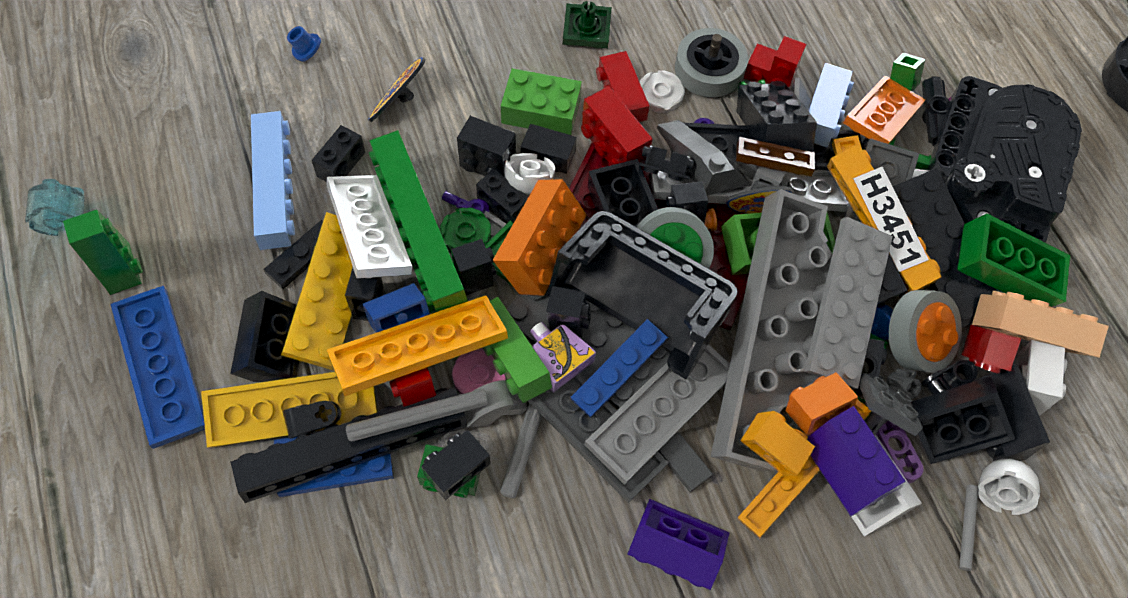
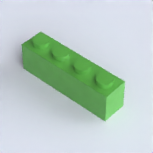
M499 297L490 300V303L505 326L508 339L485 346L483 350L487 356H493V364L500 376L504 374L507 378L505 382L512 395L517 394L522 403L552 388L550 372Z

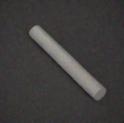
M975 485L966 486L959 569L964 571L972 570L978 486Z

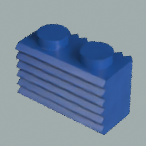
M415 283L363 303L368 322L375 333L430 315L426 299L417 286H415Z

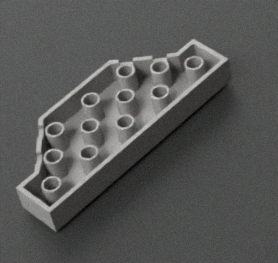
M782 189L768 195L764 200L711 457L758 471L777 470L740 440L756 415L761 412H778L785 417L786 423L789 426L800 430L785 410L792 391L798 387L805 388L819 378L804 372L832 259V253L826 244L828 239L823 232L828 206Z

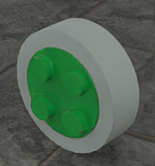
M677 207L658 209L648 214L637 226L638 229L702 266L710 268L714 254L713 240L707 227L692 212Z

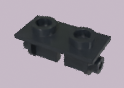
M652 145L650 147L644 146L642 156L646 157V160L641 159L639 166L644 167V171L652 174H658L659 171L668 173L669 178L677 181H683V178L689 179L690 173L686 172V169L691 170L694 163L693 159H689L690 156L672 152L669 161L665 160L667 150Z

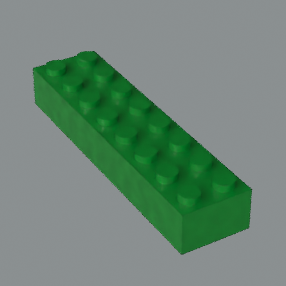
M397 130L369 140L373 150L368 153L373 166L379 165L374 167L430 313L433 314L468 302L458 273L399 131Z

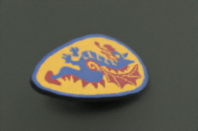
M423 57L415 60L397 78L368 118L370 122H373L396 97L402 103L413 100L414 94L406 86L425 63Z

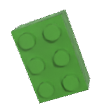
M511 68L501 103V124L529 128L530 124L572 135L581 100L582 81Z

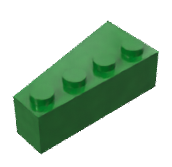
M96 209L63 221L69 244L110 295L142 284L139 276L140 273H143L141 265L137 258L134 259L129 242L112 225L109 218H105Z

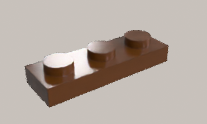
M743 137L738 139L736 147V161L767 167L772 170L786 171L796 175L809 177L813 175L815 170L814 152Z

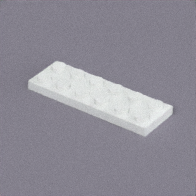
M378 176L327 177L329 195L356 278L410 275L412 264Z

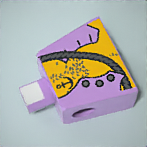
M540 322L530 331L537 340V343L532 347L550 372L551 390L553 393L595 360V350L565 325H560L551 332L543 322Z

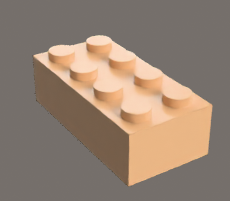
M993 291L992 295H980L972 325L1026 341L1035 340L1064 347L1067 353L1100 358L1109 327L1097 323L1098 318L1086 314L1076 315L1073 314L1074 311L1063 307L1053 308L1049 307V303L1035 299L1029 301L1024 299L1023 295L1007 292L1006 294L998 291Z

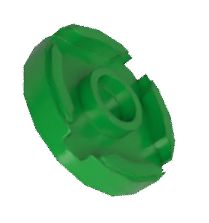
M474 208L456 209L452 214L446 215L440 225L441 235L450 252L453 248L480 239L483 240L484 245L491 240L490 222L481 211Z

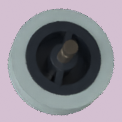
M703 28L693 31L684 37L678 47L675 63L676 76L681 80V84L686 89L704 97L725 96L736 90L739 82L743 80L748 63L747 50L736 36L725 30Z

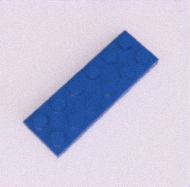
M164 285L111 303L149 446L155 449L205 430L203 408L168 292Z

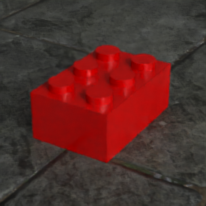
M608 86L585 98L582 111V133L587 139L590 138L598 154L605 157L609 162V166L638 159L639 163L641 159L646 160V157L642 156L644 146L650 147L652 145V137L614 91Z

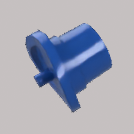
M301 26L293 28L287 35L288 42L293 46V56L302 62L310 59L317 52L321 43V38L317 34H309Z
M878 304L876 307L871 333L883 340L889 339V324L893 313L891 307L885 304Z

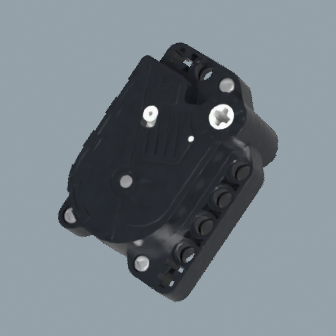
M965 76L961 79L951 96L927 170L930 171L938 168L964 224L987 213L1046 242L1051 224L1062 213L1067 197L1066 191L1072 178L1074 161L1080 147L1081 124L1077 114L1073 112L1065 100L1051 91L1049 92L1030 84L1011 85L1002 88L999 85L973 76Z

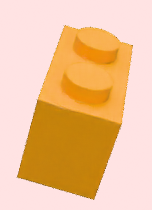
M775 411L758 413L740 440L782 475H798L815 448L807 440L808 437L805 433L789 426L786 423L785 417Z

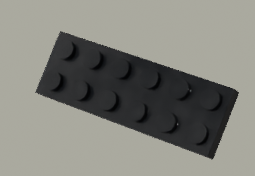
M935 168L893 186V189L906 215L910 219L917 237L924 241L926 253L940 267V275L942 277L932 284L934 290L948 294L955 301L960 312L962 327L973 323L980 295H992V292L997 290L958 271L964 221L938 168Z

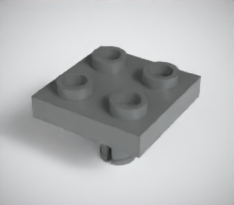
M865 373L861 376L859 386L868 409L872 411L864 421L869 429H872L874 435L878 433V430L887 420L914 436L922 430L923 427L917 417L919 414L913 408L912 400L905 392L901 390L894 391L879 377L872 378Z

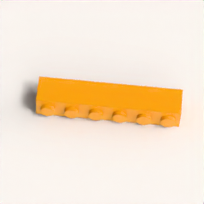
M857 144L830 158L827 168L861 223L878 230L853 179L874 170L870 164L871 158L869 154ZM918 237L926 253V245L924 241L920 237ZM927 253L926 255L929 260L899 272L908 290L905 294L913 290H922L934 284L942 277L939 265L934 259H930Z

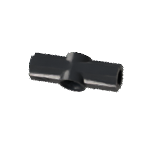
M932 76L931 78L924 79L922 82L923 99H925V110L922 114V120L927 126L928 142L932 146H935L950 103L946 98L944 80L938 76Z

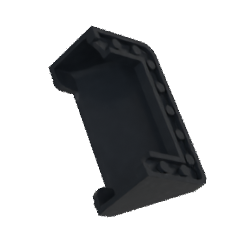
M601 211L595 213L558 251L547 296L550 297L552 286L585 292L587 301L635 330L648 319L668 337L662 346L672 351L667 360L669 369L686 380L733 304L737 295V288L729 280L614 214Z

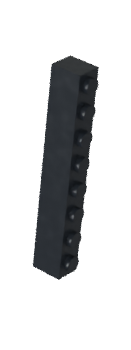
M455 387L449 389L441 388L435 391L436 396L405 407H403V404L395 407L387 406L377 413L368 416L360 415L353 418L350 422L341 425H330L323 431L314 434H303L293 441L284 444L276 443L269 446L266 450L257 453L243 454L238 459L230 461L238 494L244 503H248L466 428V415L463 411L355 441H349L346 433V426L348 424L457 396V391Z

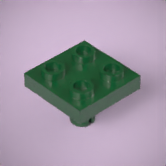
M588 1L582 4L567 3L562 45L608 49L612 7L596 6L591 1L590 5H588Z

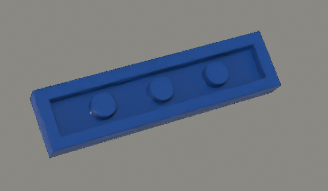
M647 319L570 397L571 400L592 418L667 341L668 337Z

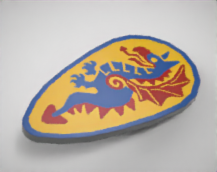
M756 180L749 191L728 197L726 205L731 210L739 213H762L765 197L780 189L793 194L794 190L791 187L774 186Z

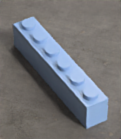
M281 111L251 114L254 237L260 250L291 246V236L295 235L294 222L290 220V215L294 214L292 199H289V194H293L291 179H288V174H292L290 159H287V155L291 154L289 139L286 140V135H290L288 120H283Z

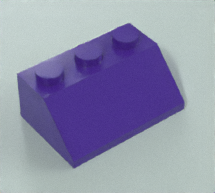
M854 406L827 421L807 438L815 446L810 454L811 458L850 517L897 491L906 482Z
M649 499L629 548L628 555L641 563H648L658 567L669 575H676L686 579L697 587L711 590L723 563L730 532Z

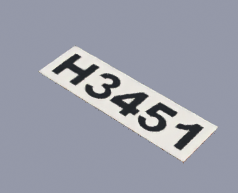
M883 167L853 178L878 230L893 236L889 253L898 271H903L929 260Z

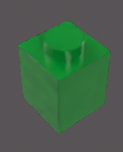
M902 53L893 62L890 79L913 92L920 85L926 59Z

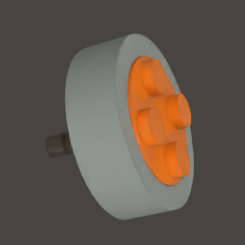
M928 290L910 291L898 301L890 319L889 343L894 358L902 367L910 370L935 373L943 370L951 363L959 348L962 332L961 316L955 301L944 292Z

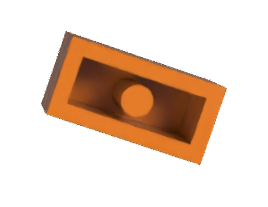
M835 372L827 377H819L813 384L805 388L798 387L789 395L785 411L803 433L809 435L830 419L855 406L858 396Z

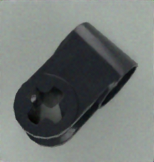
M959 360L947 368L933 373L924 379L921 385L927 387L933 395L973 382L977 378L978 369L969 360ZM957 372L962 373L966 379L960 378Z
M319 401L282 411L289 439L334 425L341 417L339 405L332 401ZM324 406L326 409L332 410V414L328 416V420L327 418H321L320 413L324 412L325 410Z

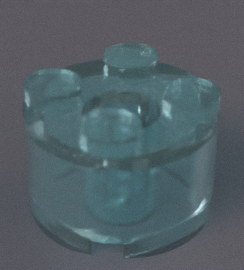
M44 179L42 184L33 186L28 191L25 222H29V228L33 231L45 235L58 236V231H65L64 220L84 214V190L60 184L55 179Z

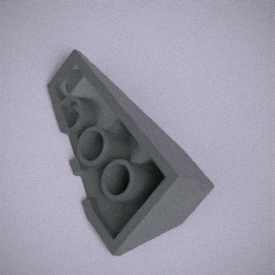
M680 120L657 125L658 131L673 152L690 156L689 159L694 160L692 169H686V171L690 173L694 182L702 181L707 196L748 185V180L735 163Z

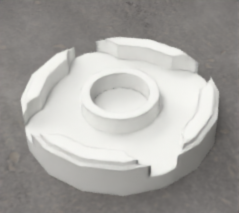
M663 70L653 74L652 72L647 73L641 78L640 84L649 103L650 111L668 113L681 105L685 90L681 80L675 74Z

